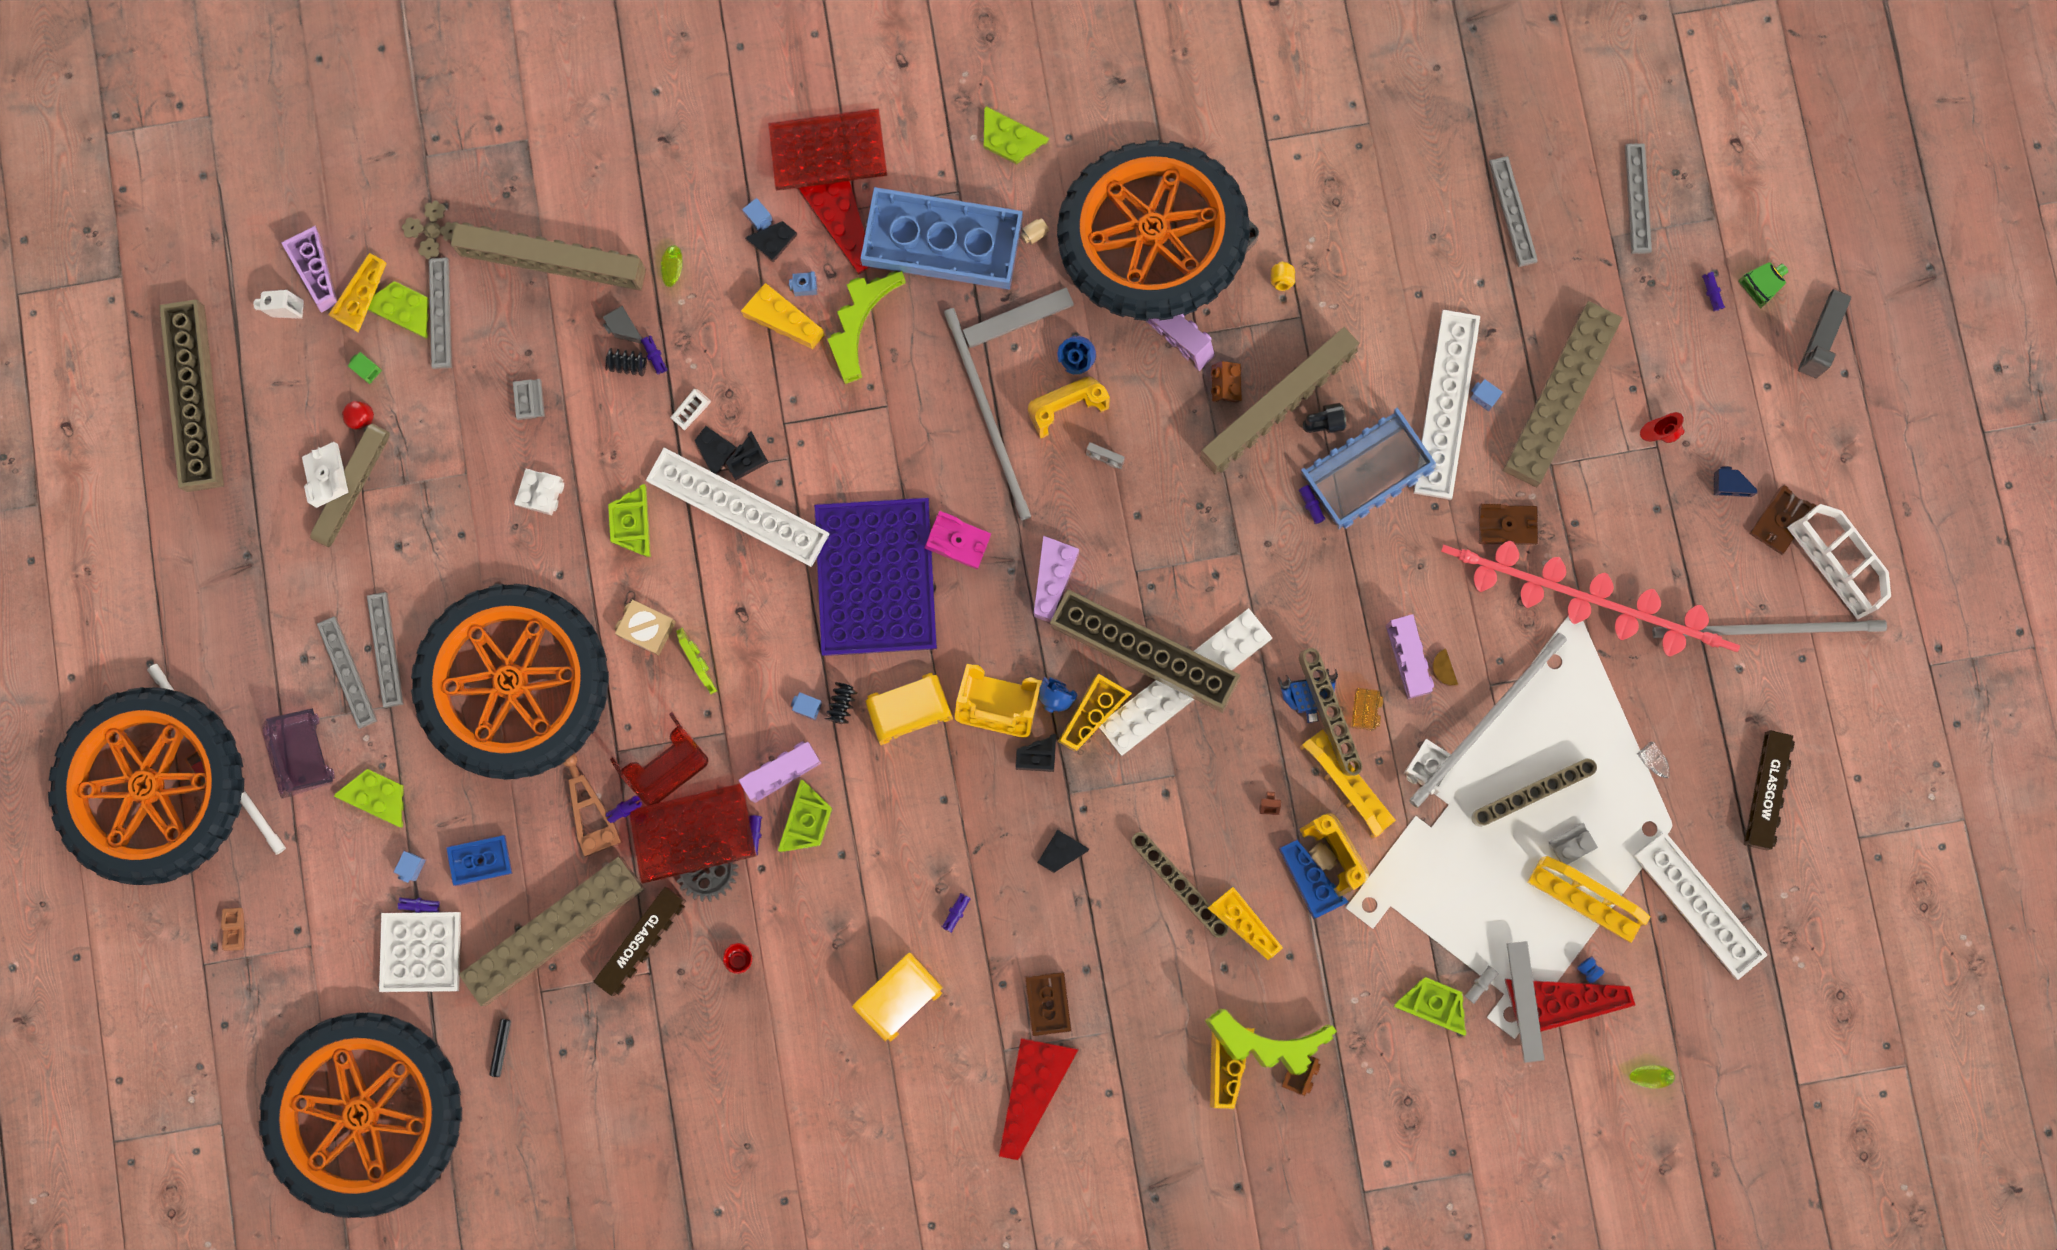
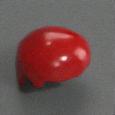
M352 401L344 407L342 412L343 422L351 429L360 430L372 423L374 417L373 409L368 403Z
M741 943L731 944L723 954V964L733 974L744 973L751 967L753 956L748 946Z

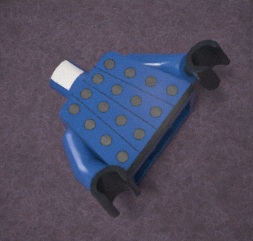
M1326 669L1335 692V680L1338 678L1337 670L1335 669L1333 675H1329V669ZM1286 675V681L1282 682L1280 677H1278L1277 681L1281 686L1283 700L1292 710H1296L1297 713L1306 712L1307 723L1318 722V709L1306 679L1291 681L1288 675ZM1321 689L1320 697L1326 699L1327 692Z

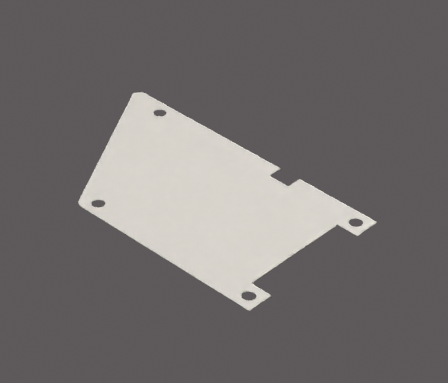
M1567 616L1538 654L1539 656L1558 633H1561L1567 638V641L1554 654L1560 656L1562 665L1558 669H1552L1546 662L1461 757L1441 791L1435 794L1447 803L1448 806L1434 825L1430 827L1415 816L1346 907V909L1373 929L1391 906L1480 976L1488 966L1495 969L1499 974L1493 979L1491 984L1504 993V995L1487 1018L1514 1039L1519 1034L1517 1021L1507 1022L1503 1016L1504 1010L1507 1007H1512L1504 980L1511 979L1506 943L1527 941L1533 981L1558 982L1599 927V924L1527 883L1541 857L1549 856L1559 861L1549 841L1584 823L1598 848L1568 865L1622 896L1643 868L1634 856L1663 832L1668 834L1672 828L1670 816L1583 621L1573 624L1569 616ZM1592 759L1597 764V771L1592 776L1488 825L1479 827L1472 822L1471 817L1474 811L1579 761ZM1583 763V771L1589 773L1590 766L1587 763ZM1569 771L1565 773L1566 780H1573V775ZM1549 779L1547 785L1550 789L1554 790L1556 784L1553 780ZM1531 788L1530 795L1537 798L1538 790ZM1514 796L1512 799L1513 804L1520 806L1521 799L1518 796ZM1496 804L1495 811L1498 814H1502L1504 811L1502 805ZM1479 812L1477 818L1480 822L1484 823L1486 815ZM1647 821H1651L1657 826V833L1652 837L1646 836L1642 831V826ZM1545 866L1542 867L1569 884H1572L1574 881L1562 873ZM1584 886L1576 887L1601 903L1603 902L1604 898ZM1367 897H1372L1377 902V908L1372 913H1368L1362 908V902ZM1615 904L1607 906L1613 908Z

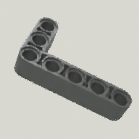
M1832 289L1799 365L1798 372L1817 379L1830 368L1836 356V353L1831 352L1830 349L1851 301L1850 295Z

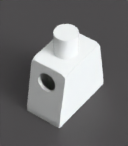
M288 290L264 291L261 293V299L254 300L255 310H261L271 317L302 318L304 300Z

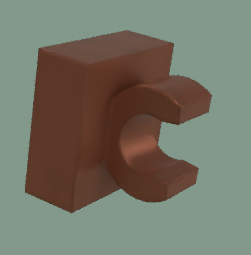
M1267 792L1266 799H1261L1260 814L1279 815L1281 800L1275 799V792Z

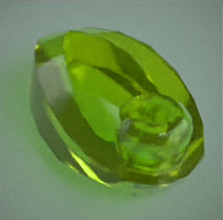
M675 245L665 250L661 260L662 279L669 288L676 284L683 267L682 252Z
M1648 1065L1632 1071L1629 1074V1078L1637 1085L1655 1089L1671 1085L1675 1080V1074L1666 1067Z

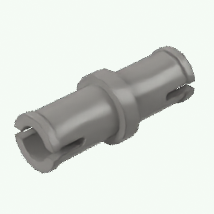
M1488 966L1480 978L1475 979V984L1464 996L1475 1004L1481 994L1489 989V984L1499 973L1491 966Z

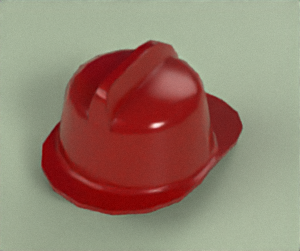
M1673 412L1654 419L1642 427L1640 437L1650 442L1657 440L1665 443L1675 442L1685 433L1682 426L1684 417L1681 413Z

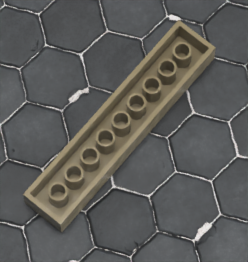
M466 222L462 224L456 223L451 246L462 257L640 291L642 290L646 272L642 261L634 254H627L625 256L613 250L604 252L597 247L588 249L576 243L567 245L560 240L552 242L539 236L530 238L523 233L515 235L503 229L494 231L487 226L478 228Z
M197 299L159 305L178 488L185 492L224 487L205 306Z
M1590 301L1586 303L1502 471L1536 488L1541 484L1623 317Z
M1343 327L1202 449L1200 459L1214 474L1218 472L1223 473L1233 459L1236 461L1244 454L1245 448H1252L1258 442L1257 439L1260 435L1263 437L1272 430L1271 427L1275 422L1277 424L1282 422L1289 410L1293 412L1298 408L1303 398L1307 400L1314 393L1313 391L1317 386L1319 388L1328 381L1331 374L1333 376L1342 369L1341 366L1344 362H1351L1356 357L1355 354L1358 352L1357 348L1360 343Z
M1069 589L1066 591L1050 621L1051 628L1221 713L1224 712L1240 681V674Z
M617 857L458 975L479 1005L487 1006L645 888L622 857Z

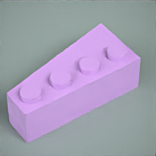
M316 226L282 242V245L320 312H323L333 307L337 302L320 234Z
M1183 314L1168 320L1148 319L1146 321L1160 335L1165 334L1166 340L1173 347L1178 346L1186 360L1191 358L1195 362L1194 367L1198 371L1215 356L1211 337L1206 332H1200L1197 325L1191 320L1188 322Z
M1043 536L1034 617L1050 623L1064 594L1079 555V549Z
M1414 615L1391 620L1386 625V629L1407 699L1431 693L1434 683L1432 677H1429L1427 669L1429 667L1426 658H1424L1423 646L1419 639Z
M803 741L795 745L794 750L780 754L776 760L763 764L761 768L739 779V782L749 799L756 803L820 765L821 761L809 742L804 743Z

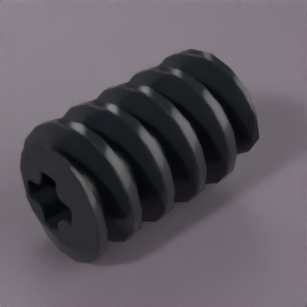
M609 348L605 362L606 371L609 368L610 372L616 370L617 373H622L624 370L625 374L630 372L632 375L639 373L640 376H644L647 357L643 358L642 352H639L638 356L635 357L634 351L628 356L627 350H624L623 355H620L619 349L613 354L612 348Z
M835 682V685L839 687L833 689L837 696H831V700L835 703H829L828 705L833 710L827 711L826 714L830 718L824 719L838 724H849L845 717L851 716L847 709H853V706L849 704V702L855 701L851 694H857L858 692L853 689V686Z

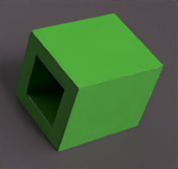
M361 352L358 355H354L348 365L350 369L368 384H371L382 371Z

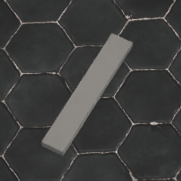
M1645 143L1626 144L1625 160L1631 254L1651 253Z
M1506 156L1490 160L1489 165L1518 267L1537 263V256L1509 158Z
M432 258L429 259L431 367L433 369L452 368L449 259Z
M1066 287L963 330L969 347L972 348L1074 306V303Z
M383 592L367 595L383 707L404 705L388 594Z
M334 616L317 623L357 727L361 729L377 722L337 618Z
M1528 942L1506 943L1523 1062L1543 1061L1545 1059Z

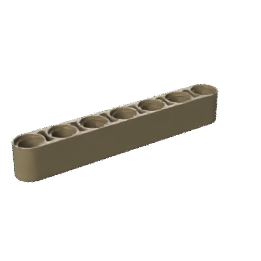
M370 424L367 427L344 470L349 493L325 505L311 532L310 538L326 547H330L333 544L389 439V431L374 424Z
M1314 648L1303 650L1299 654V662L1342 773L1347 776L1357 775L1362 770V763L1321 656ZM1307 652L1313 656L1311 663L1306 660ZM1314 671L1320 674L1318 681L1313 678ZM1321 689L1327 692L1326 699L1320 697ZM1328 707L1334 710L1333 717L1327 715ZM1336 725L1341 728L1339 736L1334 733ZM1343 743L1346 744L1348 747V752L1346 754L1342 753L1341 751V745ZM1349 762H1353L1355 765L1353 772L1348 770Z
M1592 759L1579 761L1474 811L1471 817L1472 822L1479 827L1488 825L1592 776L1597 771V764ZM1583 763H1587L1590 766L1589 773L1583 771ZM1566 771H1569V772L1572 773V775H1573V780H1572V781L1566 780V778H1565V773H1566ZM1549 779L1553 780L1556 784L1554 790L1550 789L1547 785ZM1531 788L1538 790L1537 798L1530 795ZM1514 796H1518L1521 799L1520 806L1513 804L1512 799ZM1496 804L1502 805L1504 809L1502 814H1498L1495 811ZM1479 812L1486 815L1484 823L1480 822L1477 818Z
M1138 832L1134 834L1131 840L1133 848L1211 935L1216 938L1226 936L1229 930L1228 925L1211 912L1209 920H1204L1201 917V911L1208 909L1210 906L1204 897L1145 833ZM1138 836L1145 838L1146 843L1142 847L1135 844V838ZM1150 851L1158 853L1159 858L1157 861L1149 860L1148 853ZM1162 866H1170L1172 869L1171 875L1164 876L1161 873ZM1176 880H1182L1185 883L1183 890L1179 891L1174 887ZM1190 894L1197 896L1198 903L1196 905L1188 903L1187 898ZM1218 923L1222 924L1225 929L1221 935L1216 934L1214 931V926Z

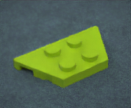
M987 106L985 107V149L1018 164L1026 156L1034 153L1037 148L1049 142L1048 137Z
M395 281L373 296L368 311L425 339L428 337V297Z
M645 484L639 486L640 488L608 504L610 542L643 556L651 557L647 487Z
M683 627L676 630L678 641L704 686L707 687L710 694L717 692L707 672L709 667L706 661L698 656L700 650L692 640H689Z
M366 769L334 795V797L400 828L403 827L402 796L404 786L378 773Z
M800 780L778 848L779 852L816 847L822 844L833 808L804 780Z
M1424 977L1393 1006L1466 1036L1463 994L1461 991Z

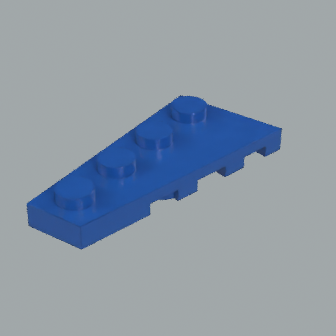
M1298 840L1279 848L1313 919L1349 902L1343 896L1338 897L1334 890L1336 887L1334 883H1331L1324 871L1316 865L1310 854Z

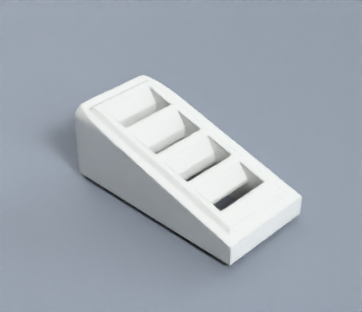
M693 389L670 418L686 430L710 404L711 400L698 389ZM696 397L702 401L701 404L695 400ZM692 403L697 409L694 410L689 404ZM685 408L692 413L691 416L684 411ZM680 414L687 419L686 422L679 417Z

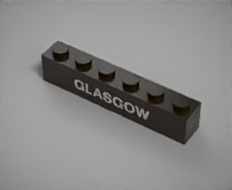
M1772 730L1764 734L1744 841L1745 846L1762 850H1772L1776 846L1777 836L1775 833L1776 828L1779 827L1781 822L1779 811L1784 805L1782 795L1783 790L1786 789L1788 784L1786 774L1791 767L1789 757L1790 752H1793L1795 741H1793L1794 735Z
M664 887L593 983L611 996L620 995L626 987L624 983L627 979H632L637 973L636 967L639 963H644L649 957L648 951L651 947L655 948L662 938L660 936L664 930L667 932L674 923L672 921L673 918L683 912L686 907L684 906L686 901L668 887Z

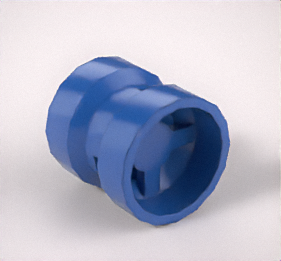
M1592 956L1577 967L1580 973L1585 974L1586 980L1590 984L1605 973L1602 967L1597 966L1596 960Z

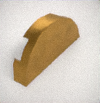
M1445 648L1434 658L1432 663L1433 674L1441 683L1447 686H1457L1458 682L1447 649Z

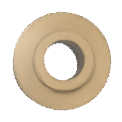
M1042 218L1036 219L1022 228V234L1020 235L1026 244L1029 242L1032 245L1046 236L1049 228Z
M1319 842L1309 851L1312 855L1311 858L1322 870L1327 869L1329 871L1337 864L1335 861L1337 859L1336 855L1326 844L1323 845Z

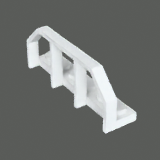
M1820 504L1804 517L1787 527L1857 620L1879 609L1891 597L1888 570L1843 511ZM1817 512L1834 517L1845 531L1828 547L1807 521ZM1848 536L1866 558L1849 575L1831 552ZM1869 564L1879 575L1881 598L1873 606L1852 580Z

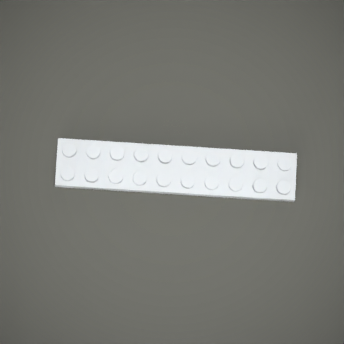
M1448 310L1442 311L1422 435V443L1436 462V466L1432 474L1427 477L1423 475L1418 478V482L1414 486V494L1449 500L1453 497L1480 316ZM1420 454L1417 469L1427 464Z
M663 448L646 479L648 483L810 567L813 566L829 536L827 531L666 448Z
M1248 608L1194 650V652L1233 670L1272 640V637ZM1156 680L1110 715L1099 729L1118 753L1123 756L1195 699Z

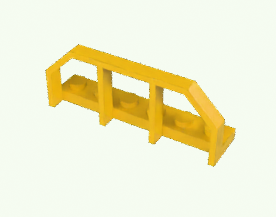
M1323 729L1299 747L1301 750L1305 748L1317 759L1328 773L1324 779L1328 780L1331 777L1350 802L1346 804V807L1349 808L1353 805L1361 814L1373 833L1370 835L1372 839L1396 821L1359 774L1347 776L1342 773L1328 735ZM1349 762L1348 770L1353 772L1355 769Z
M1549 856L1541 857L1527 883L1629 943H1632L1640 927L1646 925L1650 919V916L1636 904L1573 867ZM1545 866L1562 873L1574 881L1572 884H1569L1542 867ZM1584 886L1603 897V902L1601 903L1576 887ZM1615 904L1638 920L1637 923L1607 905Z

